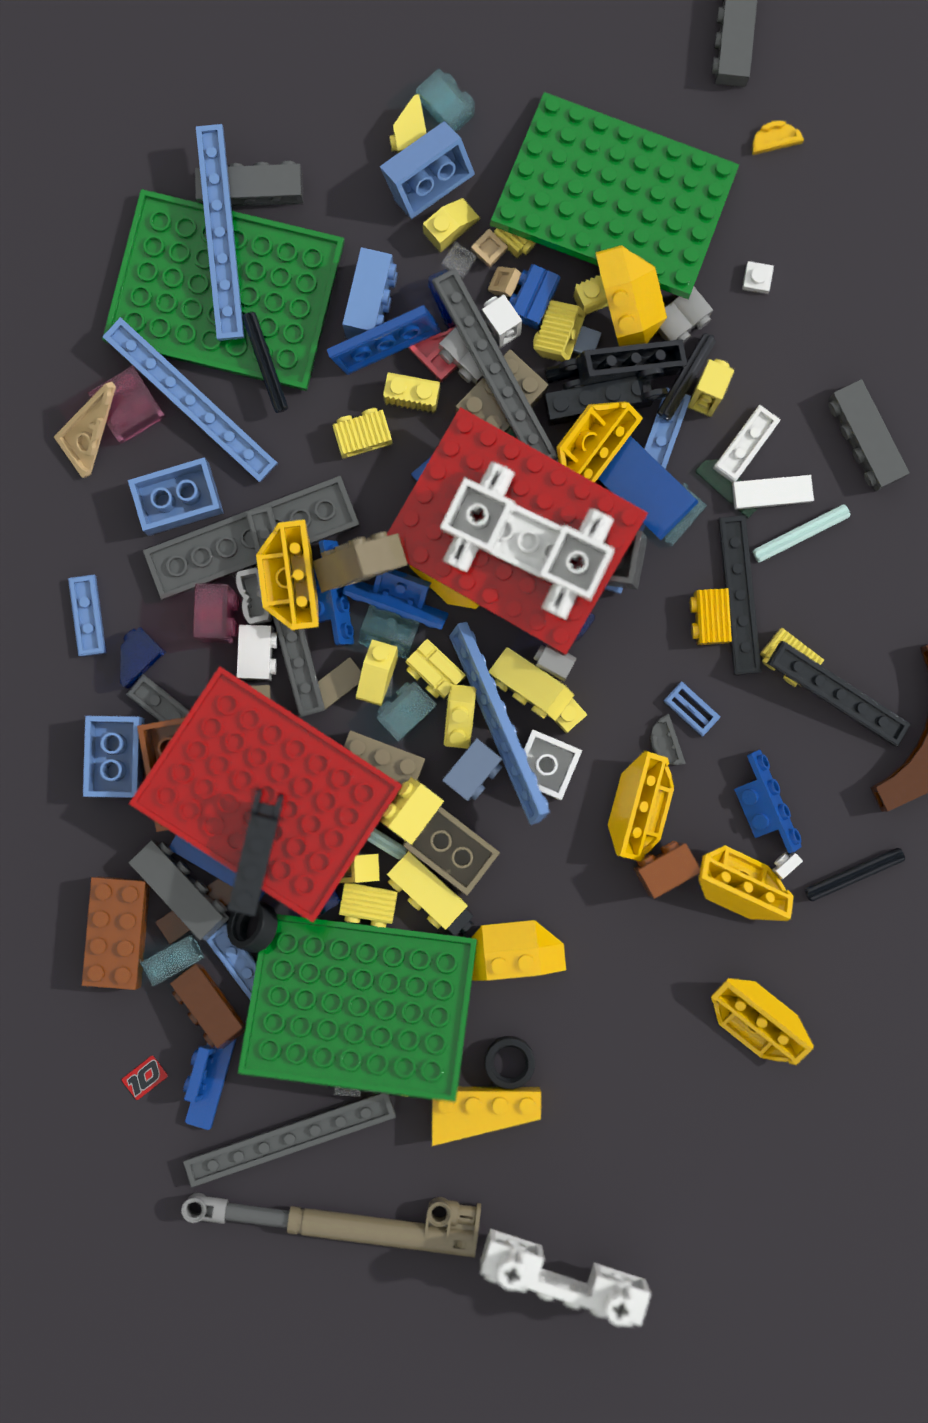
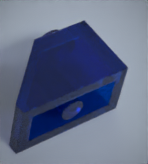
M141 627L137 630L135 628L130 630L123 638L125 642L121 645L120 684L128 689L166 653L148 632Z

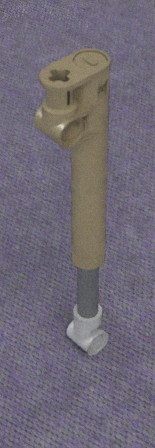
M202 1193L190 1195L182 1206L184 1219L191 1223L206 1221L225 1224L226 1221L287 1228L288 1234H301L303 1236L475 1258L481 1203H477L476 1206L459 1205V1202L450 1201L444 1197H436L429 1202L426 1223L310 1208L301 1209V1207L291 1206L290 1211L241 1205L229 1203L228 1199L206 1197ZM191 1202L199 1203L202 1207V1212L193 1213L189 1208V1204ZM436 1206H442L447 1210V1214L443 1217H436L432 1210Z

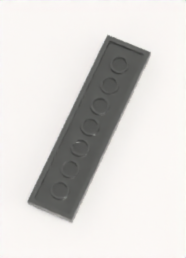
M341 475L253 508L257 509L271 505L276 524L305 519L310 545L360 526ZM245 512L143 550L162 601L257 565L256 551Z

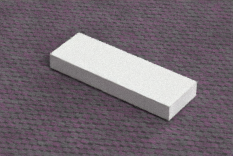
M759 405L713 469L732 483L736 482L778 425L780 419Z
M811 475L732 483L735 510L811 503L814 501Z

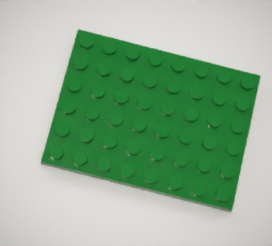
M544 92L491 218L490 226L597 266L599 265L595 252L622 245L630 252L655 266L661 290L689 300L739 164Z
M141 189L104 334L121 317L163 357L263 380L244 321V338L217 340L203 204ZM232 211L242 316L249 312L256 313L280 385L307 391L345 240L343 237ZM102 338V340H103L105 343H109L107 340H105L104 338Z
M277 914L278 926L276 934L268 947L258 952L238 1074L456 1103L477 939L315 919L314 922H311L304 917Z

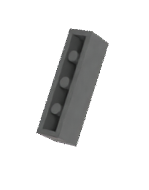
M723 0V7H718L716 23L721 24L720 32H716L714 49H718V58H713L711 74H716L715 84L746 87L750 77L757 0Z
M283 161L280 165L257 162L254 166L231 163L227 167L231 206L303 203V180L300 164H296L293 161ZM195 168L197 203L203 204L200 168Z
M861 379L834 392L829 397V409L834 417H838L842 425L840 430L846 440H850L854 448L852 449V454L856 462L862 464L867 484L873 487L876 492L906 477L910 472L863 380Z
M151 840L129 864L199 940L207 941L229 919L225 914L227 911L226 907L218 899L213 901L207 894L209 889L200 880L195 881L189 875L191 872L190 868L181 860L177 862L172 857L174 852L165 842L162 841L160 843Z

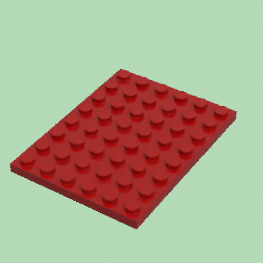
M460 407L388 531L387 536L399 535L407 564L567 655L646 519L648 512ZM490 462L498 463L515 473L504 497L562 527L565 525L579 531L590 508L606 514L614 520L603 544L615 550L609 566L591 602L577 596L566 620L541 608L552 586L550 582L478 549L467 573L443 561L454 537L443 532L440 527L464 478L480 485ZM482 511L472 516L476 523L479 520H484ZM578 558L577 561H571L570 564H573L574 570L585 566L582 564V558Z
M219 666L129 804L237 873L257 788L263 789L260 802L276 805L279 793L285 794L262 890L309 921L314 922L397 795L402 784Z

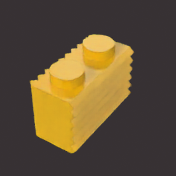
M729 589L696 590L694 597H690V611L695 613L696 623L691 625L692 639H697V645L727 644L732 642Z

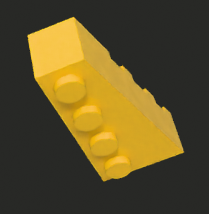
M458 1086L456 1103L432 1100V1146L540 1120V1087L503 1089L501 1087Z

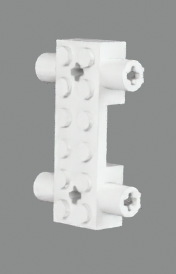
M490 462L480 485L464 478L440 527L443 532L454 537L443 561L467 573L478 549L550 582L552 586L541 608L566 620L577 596L591 602L609 566L615 550L603 544L614 520L608 515L590 508L579 531L565 525L562 527L504 497L515 473L498 463ZM482 511L484 520H479L476 523L472 516ZM578 558H582V564L585 566L574 570L573 564H570L571 561H577Z
M493 1229L489 1230L480 1259L481 1274L485 1275V1279L494 1283H500L508 1290L526 1292L529 1289L538 1292L537 1295L546 1300H553V1298L563 1300L566 1306L574 1309H580V1306L591 1309L590 1313L601 1318L608 1316L609 1320L615 1325L632 1327L633 1324L641 1326L651 1295L646 1279L593 1263L587 1283L541 1268L544 1261L542 1245Z

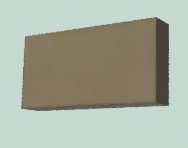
M350 657L318 681L325 709L359 685L361 671Z

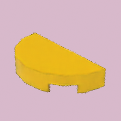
M772 121L763 125L755 135L752 143V155L802 144L804 138L798 129L786 124L785 121Z

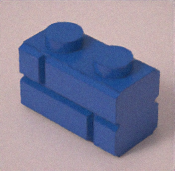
M531 264L529 271L523 270L518 282L521 285V289L518 295L513 293L509 301L521 318L522 323L536 330L539 329L545 310L550 305L549 301L552 300L560 283L559 275L546 271L535 264Z

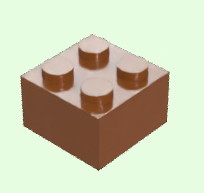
M671 841L660 848L662 853L656 856L648 854L641 861H637L639 866L633 869L650 897L655 899L700 873L701 869L686 843Z

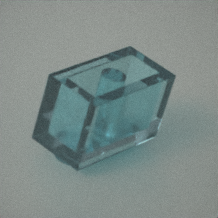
M437 69L416 88V95L419 94L421 104L439 124L445 121L457 132L474 117L475 102L467 92L462 93L456 87L457 83L449 73L444 74L440 69Z
M415 681L411 685L408 682L405 683L396 692L399 696L392 703L389 700L386 701L377 710L380 715L376 719L398 742L437 707V704Z
M190 935L140 964L152 986H155L205 957L193 935Z

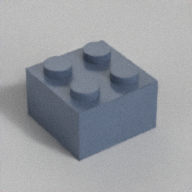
M476 738L442 781L468 801L470 798L476 800L485 789L481 785L485 779L489 777L492 780L502 768L498 764L502 758Z

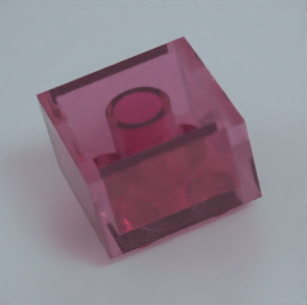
M133 365L105 382H113L116 386L106 423L121 444L166 417ZM105 383L90 391L88 393L90 398H92Z
M195 584L194 638L198 641L205 643H233V637H237L238 621H234V610L238 611L239 596L235 595V591L228 584Z

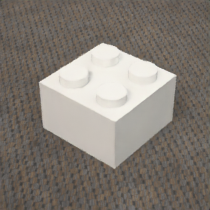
M532 730L524 748L531 771L537 777L541 793L562 800L582 750Z

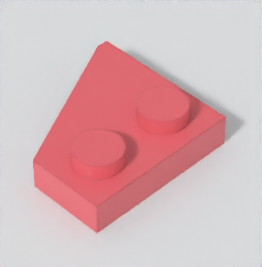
M455 327L408 347L440 382L457 368L453 362L448 364L439 355L441 351L439 343Z

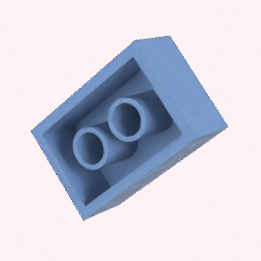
M445 121L380 166L396 203L411 219L475 175L461 138Z
M361 247L342 324L347 339L385 323L384 312L389 313L392 301L390 287L395 288L398 272H396L397 264H393L392 254Z
M205 457L128 480L142 530L148 536L224 513L210 465Z
M85 716L83 797H134L143 783L144 761L137 726L145 724V718Z

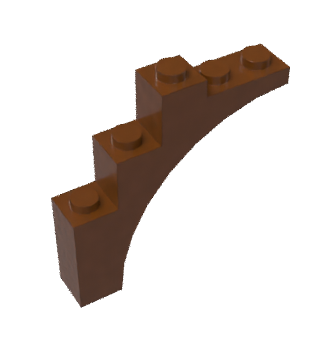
M927 644V645L921 647L920 650H921V652H922L924 661H925L926 666H927V671H928V644ZM928 715L920 739L906 761L888 778L871 787L882 812L893 810L928 793Z

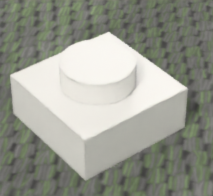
M748 261L742 290L768 294L774 266Z
M784 853L774 862L776 867L772 871L778 878L784 879L803 861L796 853H790L789 855Z

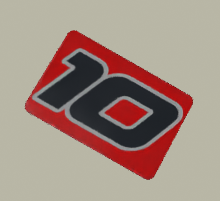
M150 1056L123 1077L122 1082L134 1098L139 1100L166 1079L168 1074L155 1057Z

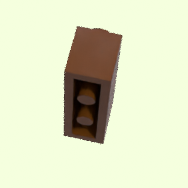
M195 963L170 983L174 989L172 992L173 996L181 1005L184 1003L190 1011L187 1013L189 1018L196 1026L200 1024L205 1031L203 1037L212 1048L216 1046V1048L224 1049L245 1032L246 1024L203 965Z

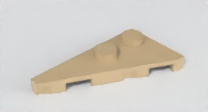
M113 382L105 383L54 436L82 478L90 476L93 470L116 389Z

